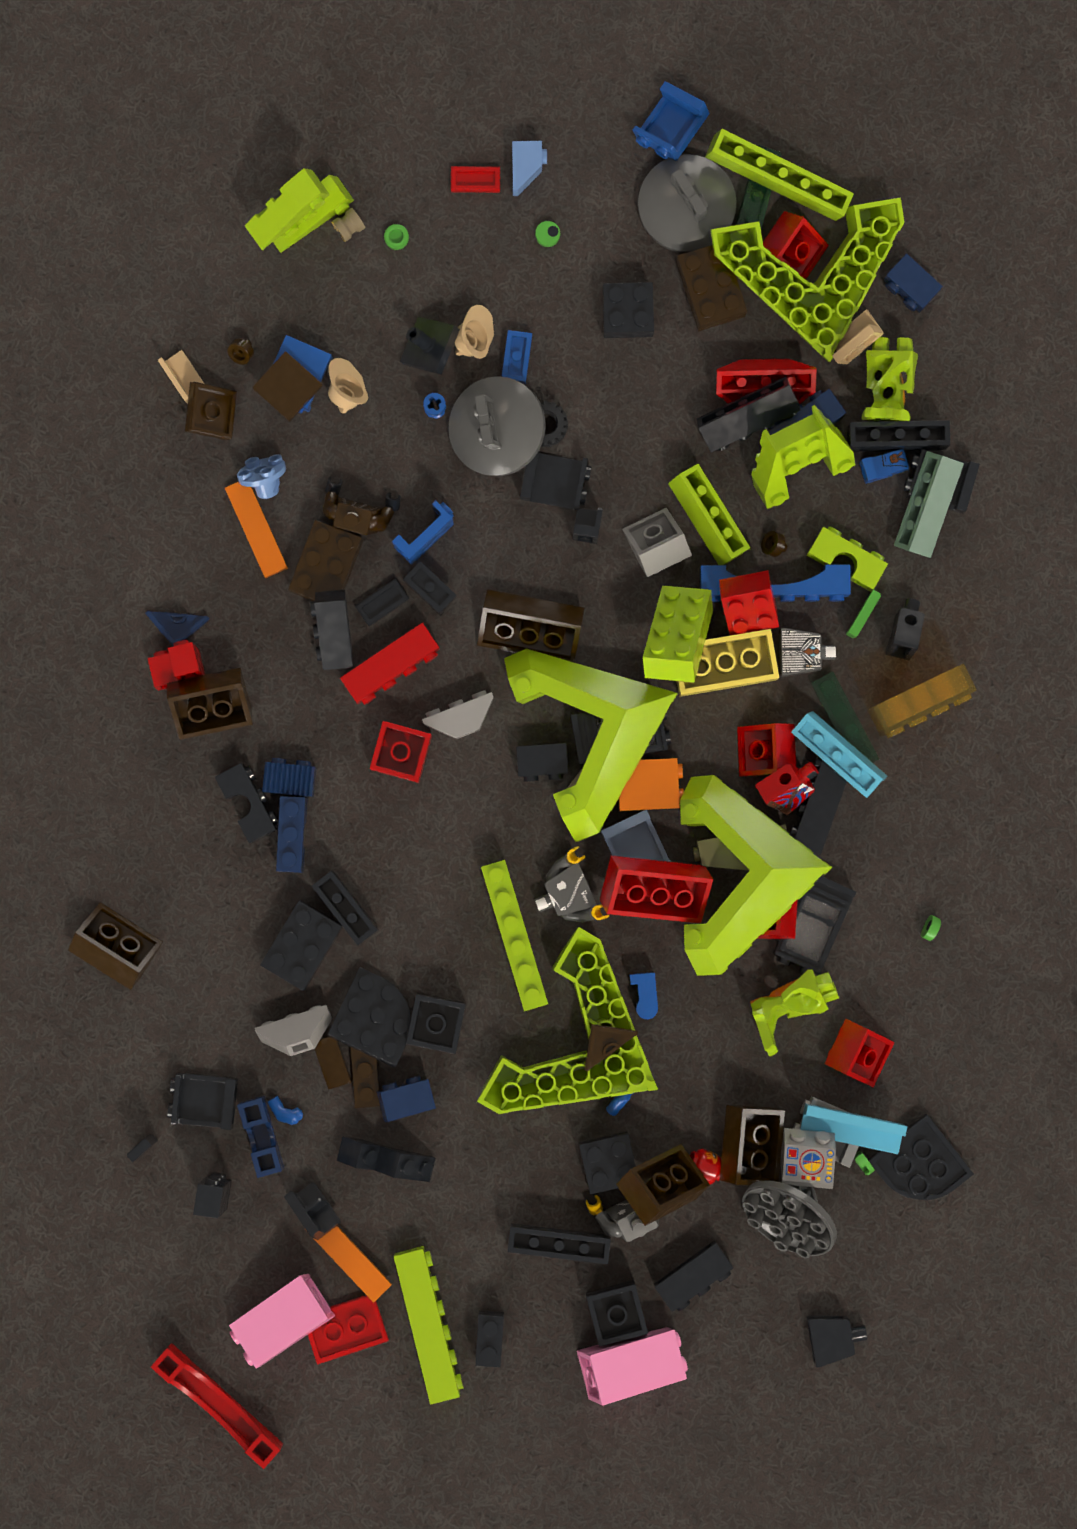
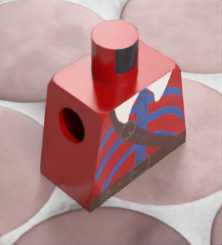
M808 762L801 769L789 763L758 782L755 786L766 805L788 815L814 792L815 788L810 780L818 775L819 772L811 762Z

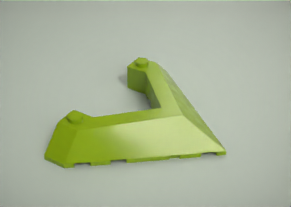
M901 197L848 207L845 213L848 235L814 284L809 283L797 271L785 262H781L763 246L759 221L711 229L714 255L822 357L831 362L832 355L835 354L834 352L840 340L846 334L855 312L858 311L876 277V272L881 263L884 262L893 245L894 238L904 224Z
M530 649L522 650L504 658L508 680L517 702L525 704L547 695L604 719L576 785L553 794L561 817L575 842L598 834L678 693Z
M697 776L690 778L680 799L681 825L707 826L750 870L706 924L684 925L685 952L697 976L722 975L736 958H739L752 946V942L776 923L792 907V904L815 885L814 882L823 874H826L832 866L814 855V852L790 836L786 830L759 809L749 804L735 790L726 786L717 776Z
M578 927L564 946L552 970L574 983L588 1041L591 1023L635 1030L601 940ZM634 1036L589 1071L584 1070L587 1050L526 1067H521L501 1055L489 1075L477 1102L498 1114L642 1091L658 1090L638 1037Z

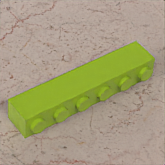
M721 129L714 135L705 158L834 221L845 216L854 193L724 129Z
M502 860L481 867L523 1009L527 1011L547 1005L548 1001L506 861Z
M424 1246L395 1253L394 1260L430 1405L460 1397V1389H464L461 1374L456 1375L454 1365L458 1364L455 1350L449 1349L447 1341L451 1340L450 1329L448 1325H443L441 1317L445 1315L443 1301H437L435 1291L439 1290L436 1275L431 1276L429 1268L433 1266L430 1251L425 1252Z

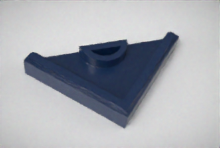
M153 611L145 613L173 647V643L186 640L210 620L208 616Z

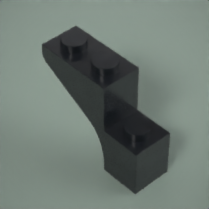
M344 1136L342 1137L337 1157L338 1162L354 1168L375 1170L393 1178L430 1182L436 1159L432 1156Z

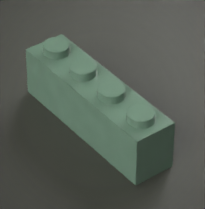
M926 452L894 546L931 558L964 463L939 454Z

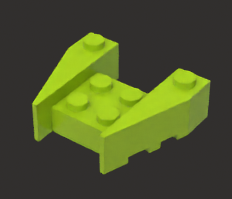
M303 168L279 189L282 194L276 200L271 198L266 203L267 207L259 214H255L245 227L261 250H264L273 242L280 253H282L336 214L338 216L344 214L350 208L349 204L354 199L337 176L328 175L320 182L312 170Z
M815 405L812 406V415L772 435L767 430L762 432L760 440L762 448L761 452L756 455L757 467L752 470L751 476L754 487L767 509L779 506L789 499L785 476L795 474L801 468L811 463L814 464L823 459L833 476L847 472L851 467L855 466L854 453L842 433Z

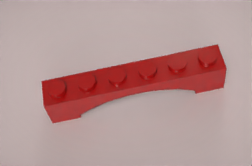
M171 1343L152 1364L151 1368L167 1383L181 1390L219 1422L241 1445L245 1453L263 1469L281 1450L283 1443L174 1344Z

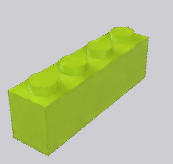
M699 464L682 472L668 483L718 565H725L750 549V546Z

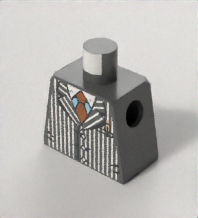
M781 628L779 630L780 677L821 670L822 660H835V645H821V634Z

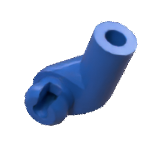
M632 1094L614 1096V1099L606 1107L607 1112L612 1116H616L629 1101Z
M278 1096L267 1102L276 1119L280 1122L294 1125L303 1118L301 1109L294 1108L291 1110L285 1108Z

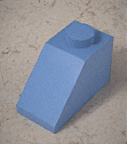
M512 141L513 196H518L542 172V164H547V149H542V141Z

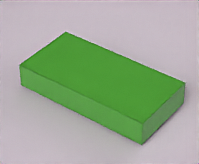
M874 589L870 592L846 635L851 638L858 636L881 597L879 592Z

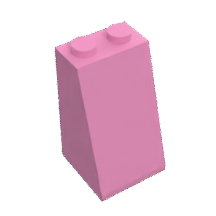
M304 1274L230 1324L229 1326L232 1329L230 1335L237 1345L239 1343L245 1350L243 1356L247 1363L258 1368L335 1317V1314L331 1311L330 1306L310 1275Z
M665 1327L650 1331L645 1335L600 1347L595 1345L577 1350L589 1400L603 1406L687 1379L685 1372L688 1368L685 1358L681 1357L680 1354L681 1340L679 1334L674 1329Z

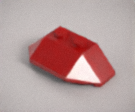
M791 359L737 360L717 369L716 395L730 403L787 376L799 404H801L806 398L816 393L817 369L816 367Z

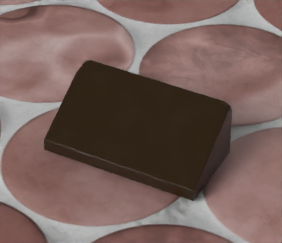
M331 1037L321 1039L315 1047V1052L328 1090L351 1083L352 1079L339 1041Z

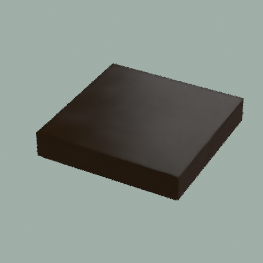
M285 351L252 388L290 422L320 390L323 384Z
M190 382L185 432L223 440H232L237 391L199 382Z

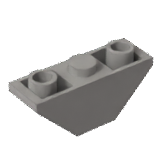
M486 690L473 694V700L464 703L461 699L450 703V709L440 712L438 708L427 712V718L422 719L425 726L452 738H462L480 731L494 699L492 692L487 694Z
M327 1005L314 1006L309 1011L289 1014L284 1019L275 1022H265L261 1026L256 1027L255 1032L262 1043L289 1056L315 1049L331 1023L332 1016Z

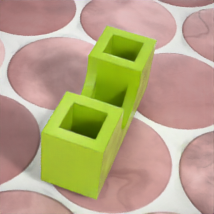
M823 527L807 556L824 566L830 565L836 556H848L854 563V572L850 581L871 592L888 563L884 562L885 558L877 552L872 551L869 553L863 550V545L856 540L850 539L848 541L842 538V533L835 528L828 527L827 529Z

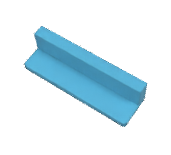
M813 711L807 713L791 732L866 798L887 777L883 771Z
M805 1103L800 1129L835 1133V1141L898 1154L902 1136H906L907 1126Z

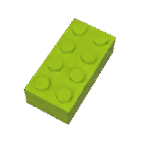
M662 586L643 654L645 678L695 683L713 613L711 590Z

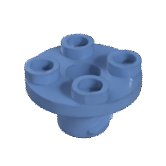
M276 454L269 458L259 459L258 457H252L245 461L246 466L237 473L239 483L242 486L255 488L257 496L261 499H269L277 495L280 484L279 477L286 471V465L282 456Z

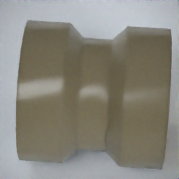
M352 207L345 212L343 217H337L331 221L336 231L341 233V238L345 242L351 239L352 234L355 232H361L365 229V225Z

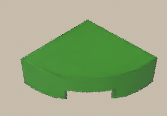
M861 1151L855 1154L854 1160L865 1175H870L875 1171Z

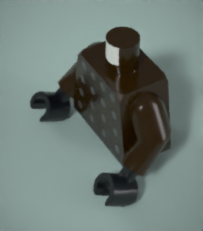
M331 476L328 478L325 488L327 493L323 513L332 520L334 527L363 535L375 534L378 531L382 532L387 528L394 515V511H398L400 508L401 496L399 495L397 499H391V492L386 494L385 507L383 509L338 497L343 483L342 479L339 480L338 484L331 482Z

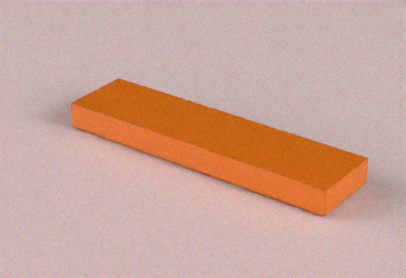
M239 482L225 487L264 577L268 578L288 569L252 487L242 486Z
M338 1226L319 1240L314 1239L373 1303L392 1285Z

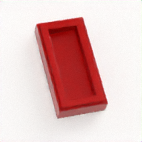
M451 166V192L500 193V167Z

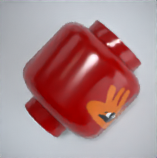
M706 1149L691 1152L689 1156L708 1183L711 1185L715 1181H719L721 1157Z

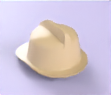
M475 305L469 309L463 323L458 326L460 330L455 340V354L458 356H474L481 359L487 355L494 337L493 318L487 308L482 305Z
M335 358L330 361L328 372L331 383L328 396L338 406L340 412L346 413L358 404L366 403L368 394L363 378L348 360L342 358Z

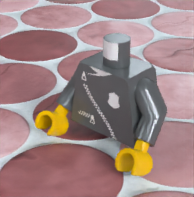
M576 846L554 862L546 874V883L544 884L548 893L534 900L540 913L554 907L557 915H561L566 921L584 923L592 920L606 919L609 915L604 916L601 914L603 906L602 904H596L579 865V862L585 858V855L580 858L577 857L575 850L580 847Z
M594 1195L597 1201L595 1205H590L586 1200L589 1213L597 1215L595 1219L609 1237H622L626 1242H630L644 1236L659 1226V1219L644 1226L627 1199L603 1211L601 1200L597 1195Z

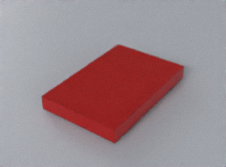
M367 1295L330 1306L335 1317L308 1334L317 1365L389 1341L377 1301L373 1303Z

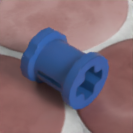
M438 393L428 394L423 402L425 413L428 417L438 419L445 414V400ZM432 401L436 404L440 403L439 410L429 409L431 407L430 403Z

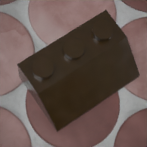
M100 902L75 932L68 951L131 990L142 977L163 941Z

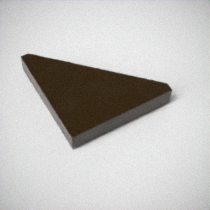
M591 1023L584 1070L589 1071L596 1064L614 1053L634 1036H637L638 1031Z

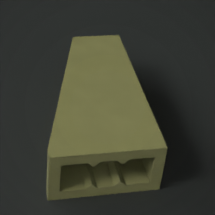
M780 825L784 830H786V825ZM718 837L697 841V847H692L695 862L700 861L702 866L750 871Z

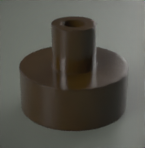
M235 339L227 349L229 357L240 365L247 364L254 355L252 343L248 339Z
M773 530L765 534L761 543L762 552L772 557L779 556L788 547L785 543L784 535Z

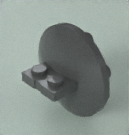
M684 154L677 161L671 158L663 160L647 174L639 192L638 212L645 231L656 243L674 252L688 253L713 245L711 229L732 225L736 213V194L729 176L720 166L705 157Z
M488 377L470 385L456 400L449 418V438L455 454L468 468L487 476H505L524 468L538 453L545 434V416L538 398L527 386L507 377Z
M765 1180L751 1184L746 1190L742 1199V1206L748 1217L747 1223L772 1241L778 1250H789L803 1258H809L810 1256L826 1254L832 1249L837 1239V1230L829 1214L818 1204L813 1187L786 1185L776 1181Z

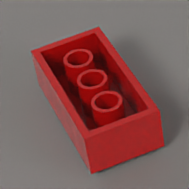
M611 855L600 902L607 914L701 923L713 878L706 866Z

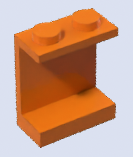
M677 758L640 760L621 792L619 812L679 809L680 799L684 790L683 788L679 789L678 779L683 778L682 764H678Z

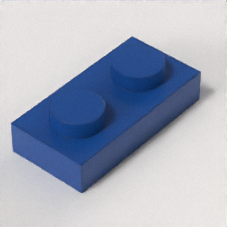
M508 330L502 377L511 378L526 384L532 333Z

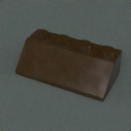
M487 589L477 646L514 653L530 649L574 662L585 608Z

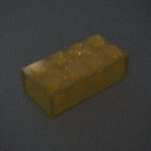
M963 663L867 711L879 736L881 737L886 734L887 738H890L905 731L903 726L909 724L911 728L928 720L926 715L929 713L934 717L949 710L948 704L952 702L954 706H957L972 699L971 693L977 690Z

